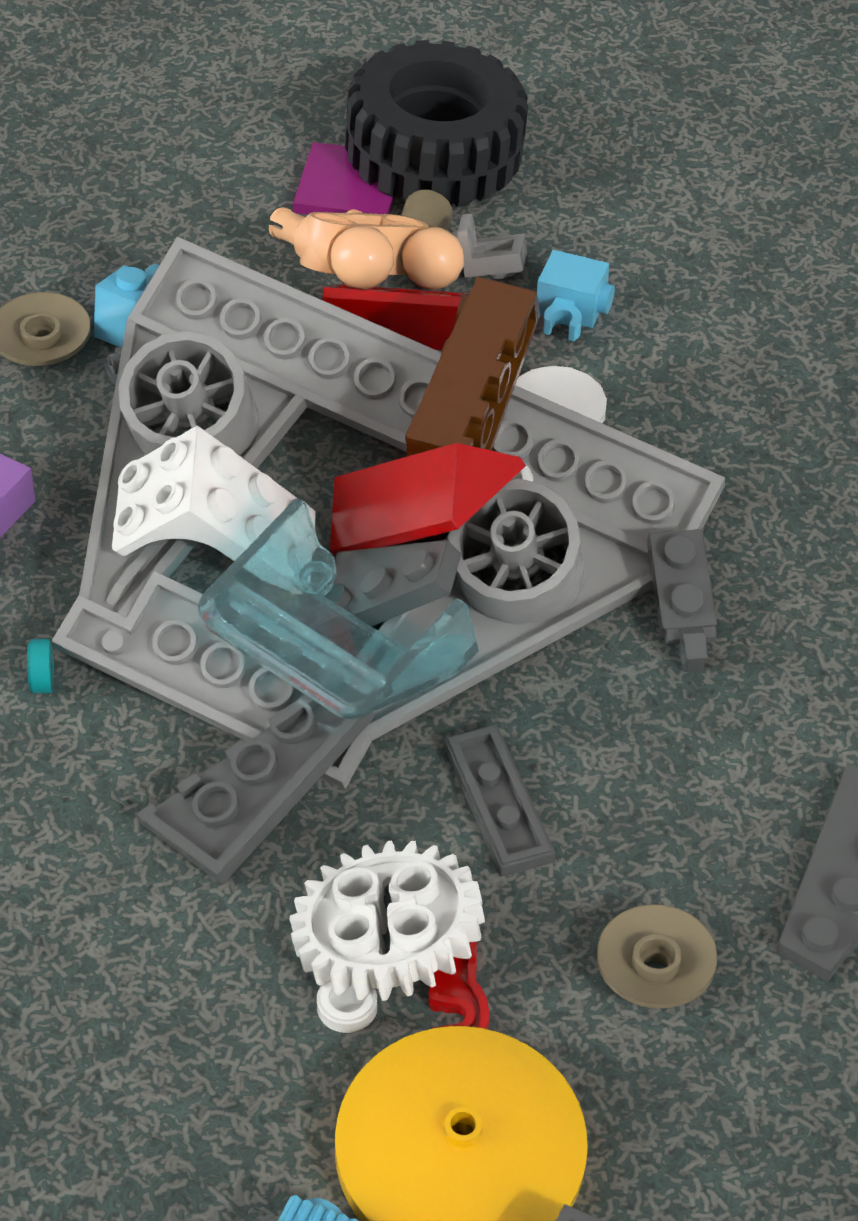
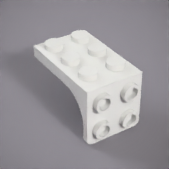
M195 426L176 438L169 439L161 447L144 457L131 461L121 471L118 478L119 487L112 549L121 556H126L138 548L158 540L188 539L198 541L219 550L289 600H302L311 595L315 510L199 426Z

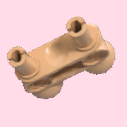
M281 207L276 209L270 218L271 221L283 226L281 228L276 225H269L270 235L294 244L296 254L300 257V264L302 266L323 273L336 274L337 278L346 286L355 289L366 290L376 287L387 279L388 275H408L409 279L419 287L437 290L447 287L454 282L464 266L463 248L457 237L446 229L429 227L423 221L406 216L367 214L352 209L346 213L311 212L308 216L304 217L292 212L288 208Z

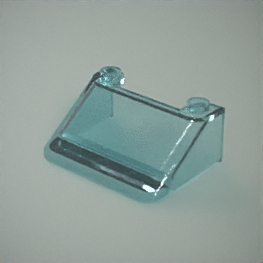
M298 498L294 499L205 591L198 604V613L201 621L210 632L335 715L346 719L364 717L455 676L479 651L468 605L458 598L447 607L408 650L323 596L330 592L334 585L337 573L336 564L332 554L319 545L307 504Z

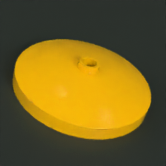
M468 1026L433 1028L409 1035L389 1045L375 1055L356 1075L345 1094L337 1117L335 1131L337 1175L347 1202L360 1221H556L564 1204L571 1207L574 1205L582 1185L587 1160L588 1145L584 1116L572 1088L563 1075L542 1054L527 1044L508 1035L484 1028ZM454 1131H460L463 1135H459Z

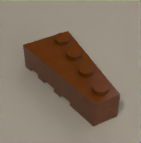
M477 276L470 294L464 293L460 300L456 315V325L450 338L444 343L440 360L405 435L407 444L406 457L454 443L492 451L540 317L536 291Z

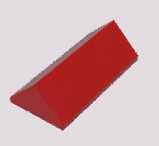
M330 284L323 287V301L434 350H442L445 341L450 338L456 325L458 306L464 294L459 292L372 287L362 290L348 287L345 284Z
M454 443L334 477L330 551L336 556L337 552L387 547L458 530L526 465L521 457Z

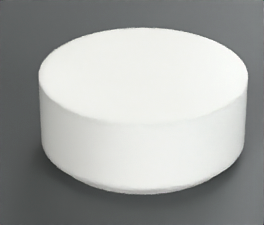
M332 981L321 985L317 993V1012L319 1018L327 1027L338 1032L351 1033L362 1030L376 1016V990L371 989L363 1000H357L354 986H350L342 994L336 995Z

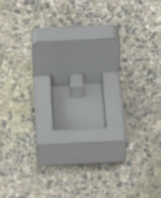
M462 214L458 231H453L452 234L458 238L463 248L465 278L489 275L493 279H504L515 275L517 272H523L527 256L525 234L477 239L473 214Z

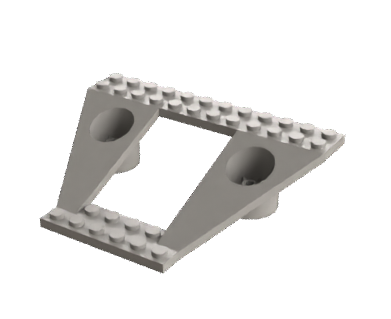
M177 237L127 318L80 592L51 642L57 650L240 739L243 738L245 741H250L270 727L269 719L324 680L330 678L370 705L375 716L321 776V778L346 789L368 747L376 738L652 589L653 582L647 548L649 532L702 529L725 487V477L515 385L492 451L521 457L532 472L533 482L524 479H512L458 530L449 532L445 540H448L461 553L451 594L386 620L349 669L346 661L170 579L169 577L198 541L164 539L148 543L126 556H121L112 549L119 487L118 478L128 463L156 450L169 439L176 438L173 436L177 429L190 430L195 426L200 427L209 419L217 422L204 431L225 446L230 447L237 455L255 468H258L307 407L406 452L405 435L437 367L441 352ZM228 395L232 397L226 412L214 406V400ZM165 416L167 420L159 434L145 426V422ZM484 544L491 546L488 553L473 557V554ZM558 546L566 554L564 562L559 564L544 557V549ZM491 566L497 573L491 586L486 585L471 574ZM539 569L553 574L549 579L532 588L529 578L534 576ZM506 580H523L526 588L515 591L502 590Z

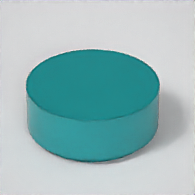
M51 638L31 639L28 642V685L30 692L32 691L33 694L53 693L54 653Z

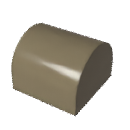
M418 190L406 199L401 216L423 221L429 227H438L449 231L452 221V207L443 195L431 190Z

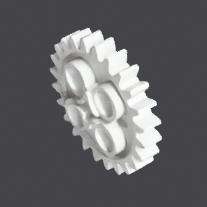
M387 841L383 852L374 854L373 850L368 845H365L362 848V858L357 860L343 853L340 855L341 868L336 870L323 865L320 869L324 881L307 880L304 884L308 896L296 897L294 900L297 913L290 915V923L293 930L291 937L296 955L300 957L304 972L313 971L316 984L319 986L332 981L336 995H340L350 986H354L357 1000H363L371 989L379 990L382 1001L388 1000L392 987L398 986L401 987L407 996L413 995V982L421 980L431 988L436 986L434 972L440 970L453 975L456 973L453 957L470 959L472 954L469 942L481 940L479 924L485 922L479 885L477 881L472 880L470 868L468 866L459 868L457 857L454 854L440 859L438 846L435 845L428 848L423 854H418L416 841H410L403 852H396L393 842ZM389 885L392 903L388 905L386 913L384 889ZM386 917H388V929L391 937L390 951L385 954L386 948L382 936L387 931Z

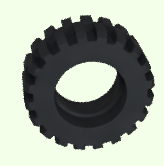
M429 40L416 41L414 45L406 46L405 43L394 45L387 53L381 50L374 54L368 62H365L356 71L354 79L350 82L345 128L347 158L355 171L359 170L360 177L369 185L377 182L380 192L390 197L393 195V197L403 198L404 203L409 195L418 190L435 191L443 195L450 204H455L456 207L467 206L476 198L481 202L490 198L495 193V190L500 191L512 180V177L521 166L529 107L526 91L509 67L503 68V64L498 58L491 54L484 56L478 48L469 45L466 48L455 46V42L442 41V44H430Z

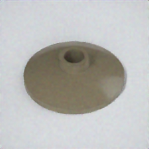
M36 292L16 297L0 307V354L15 363L30 366L55 364L78 353L89 339L91 332L89 315L79 302L68 296L51 292Z
M642 905L620 913L606 925L601 933L597 947L598 968L607 985L625 1000L648 1008H672L694 1000L708 988L714 978L717 967V948L708 929L691 914L666 905ZM651 961H658L663 963L666 968L655 969L646 964Z

